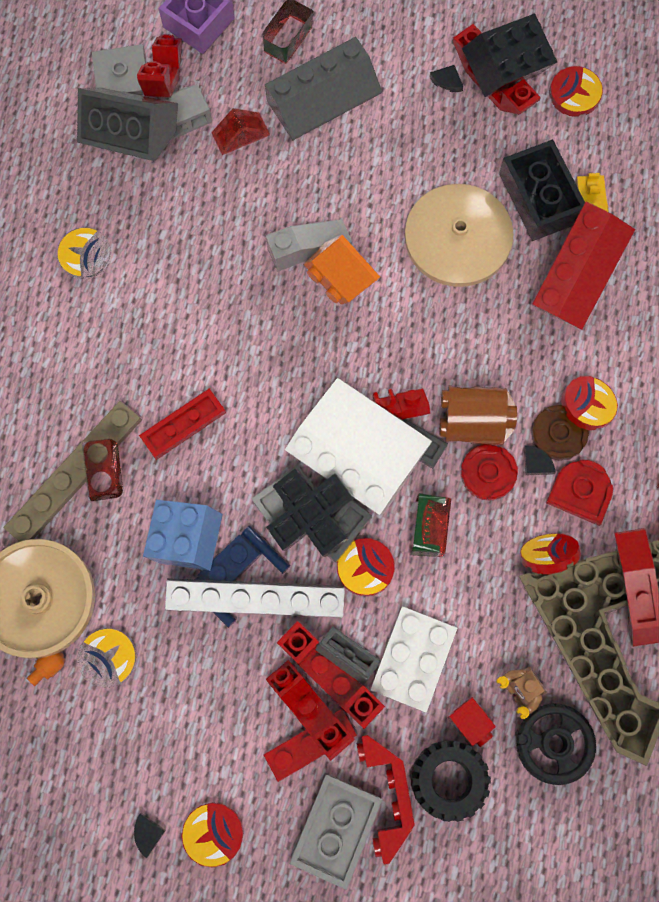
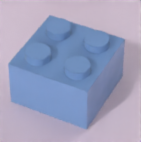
M156 500L143 557L160 564L210 571L223 514L207 505Z

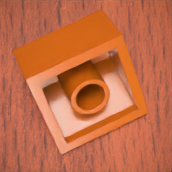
M343 235L325 242L303 264L308 269V276L314 282H320L327 290L325 292L326 295L334 303H349L380 278L378 273Z

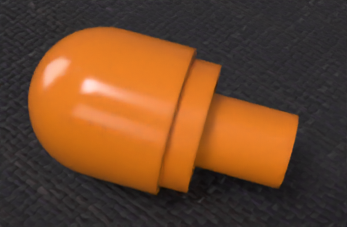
M59 652L55 655L38 658L33 665L36 669L27 677V680L33 686H36L44 677L48 680L50 677L55 676L64 666V654Z

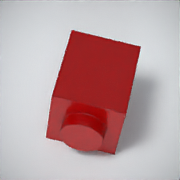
M473 697L469 698L447 716L448 720L469 746H474L477 743L481 747L494 736L491 731L496 727Z

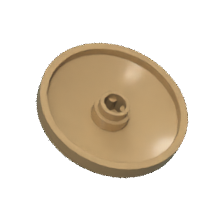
M467 184L444 185L426 193L411 209L405 227L406 249L417 269L435 282L454 287L472 286L491 278L505 264L513 243L512 222L503 204L489 192Z
M25 540L0 552V650L16 657L38 659L55 655L68 648L86 629L94 609V582L86 564L72 550L50 540ZM42 596L40 603L36 605V598Z

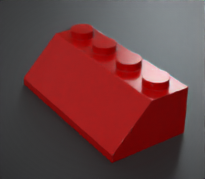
M586 201L532 306L582 330L636 229L612 213Z

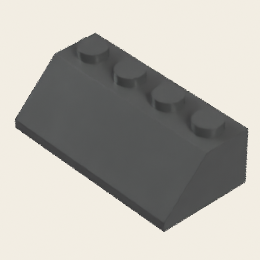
M357 37L265 84L266 100L292 141L382 93L371 59Z
M78 88L77 143L156 161L177 131L178 103L105 88Z

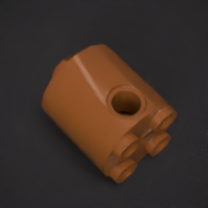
M448 385V390H442L441 407L446 408V418H440L439 435L440 437H445V442L462 441L471 444L503 445L516 429L517 406L506 388L477 386L460 388Z

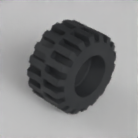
M441 741L425 748L420 756L416 758L413 770H411L412 791L417 802L431 816L447 822L464 821V818H471L478 809H482L485 805L483 802L486 797H489L490 791L488 787L491 784V777L488 776L487 770L489 768L487 763H484L480 753L472 749L473 747L459 741ZM453 761L460 764L468 775L467 788L456 799L442 798L433 788V772L443 762Z

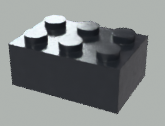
M535 13L483 32L462 48L485 98L514 86L522 79L529 80L557 63V59Z
M553 139L503 158L499 175L532 242L574 225L585 201Z

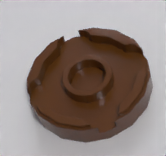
M562 405L549 406L540 412L534 420L531 430L535 447L543 450L551 459L557 461L570 460L580 454L587 444L589 430L576 426L568 419L565 407L562 408Z

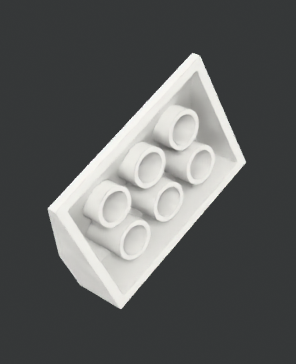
M337 378L300 425L285 450L326 479L335 473L338 474L355 499L381 515L389 508L432 443V440Z

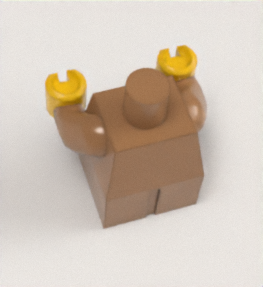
M530 666L524 670H510L496 679L500 689L506 688L510 695H515L513 699L518 705L516 713L520 714V719L527 718L529 714L537 710L542 701V695L547 693Z

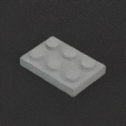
M326 774L289 864L347 890L383 799Z

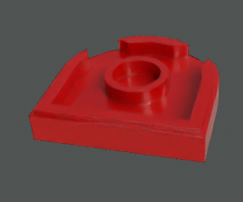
M590 460L575 461L563 467L558 473L546 504L600 526L613 495V485L606 470L598 463Z

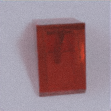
M232 108L211 132L222 155L270 136L259 112Z

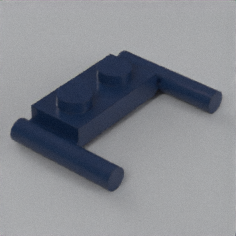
M248 526L241 535H238L213 559L211 570H202L197 575L196 580L236 581L262 554L282 574L290 568V565L251 526ZM213 612L228 628L236 621L230 613Z

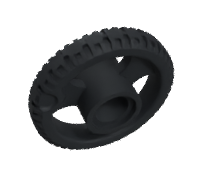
M552 703L539 706L537 710L523 719L516 737V748L521 763L533 777L547 784L565 785L583 777L592 766L596 753V738L589 721L579 711L567 705ZM550 714L561 715L562 722L559 728L547 729L541 735L532 731L531 727L540 718ZM576 730H581L585 742L584 754L579 764L574 763L569 757L574 750V739L571 734ZM554 735L559 736L563 741V747L558 753L553 752L549 746V741ZM540 748L544 756L556 760L558 764L557 774L548 773L539 768L532 760L529 752Z

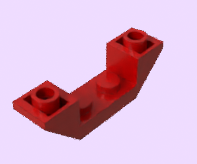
M472 24L454 36L452 41L465 72L480 88L462 50L465 45L482 33ZM522 79L510 88L488 96L500 111L518 115L541 99L525 79Z
M163 34L156 37L152 45L153 62H147L142 65L137 73V80L144 96H172L180 75L182 38H175L171 34Z
M641 528L616 532L614 535L618 560L623 573L632 646L659 643V592L646 530Z
M297 621L277 642L363 729L385 707L364 685H361L356 679L317 652L315 649L319 641L300 622Z
M289 660L266 678L269 685L288 706L330 761L355 740Z
M365 735L361 736L362 743H356L359 762L365 761L367 768L385 764L391 765V770H386L389 789L395 788L397 801L391 802L394 821L400 820L401 826L378 829V837L372 838L375 857H382L383 865L390 864L412 831L415 823L404 761L370 736Z

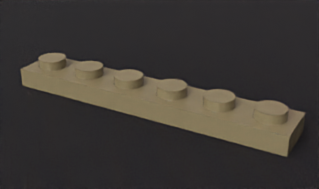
M119 401L3 528L19 542L35 539L85 484L86 480L114 452L116 444L113 446L112 439L119 446L142 419ZM83 442H87V443L85 444V446H84V458H83L82 443H83Z

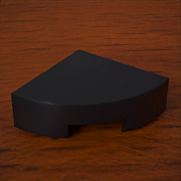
M455 65L430 72L429 77L437 87L440 86L453 93L463 91L464 86Z
M533 446L524 447L526 475H554L556 473L553 461L543 450Z
M140 813L134 826V839L140 853L145 858H148L166 830L143 813Z

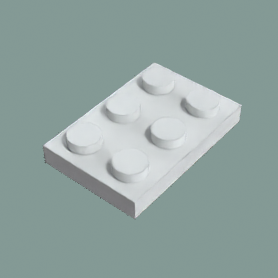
M402 606L370 691L427 713L457 628Z

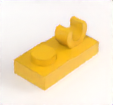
M588 173L587 176H577L576 185L584 201L608 212L604 175Z

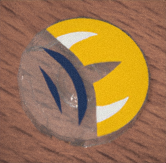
M81 227L71 230L62 238L58 245L57 258L59 265L68 276L76 280H90L107 270L111 263L112 250L108 239L100 231Z
M112 628L96 630L88 635L80 645L77 655L78 669L84 679L94 686L103 688L119 686L127 681L135 671L137 664L136 646L132 639L120 630Z

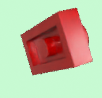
M423 388L408 390L394 395L392 389H388L389 396L379 398L377 392L373 393L372 401L400 420L430 414V405Z

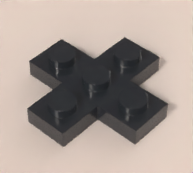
M295 468L273 485V488L286 504L288 510L266 528L282 551H287L308 535L320 554L326 557L348 540L332 515L355 497L338 474H333L313 490L300 471Z

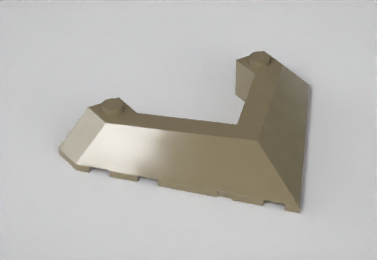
M659 540L649 543L659 592ZM617 551L586 558L585 560L578 561L575 565L572 562L567 565V570L560 573L538 574L534 572L519 575L522 584L616 753L647 766L659 736V703L639 694L605 614L628 606L623 573Z

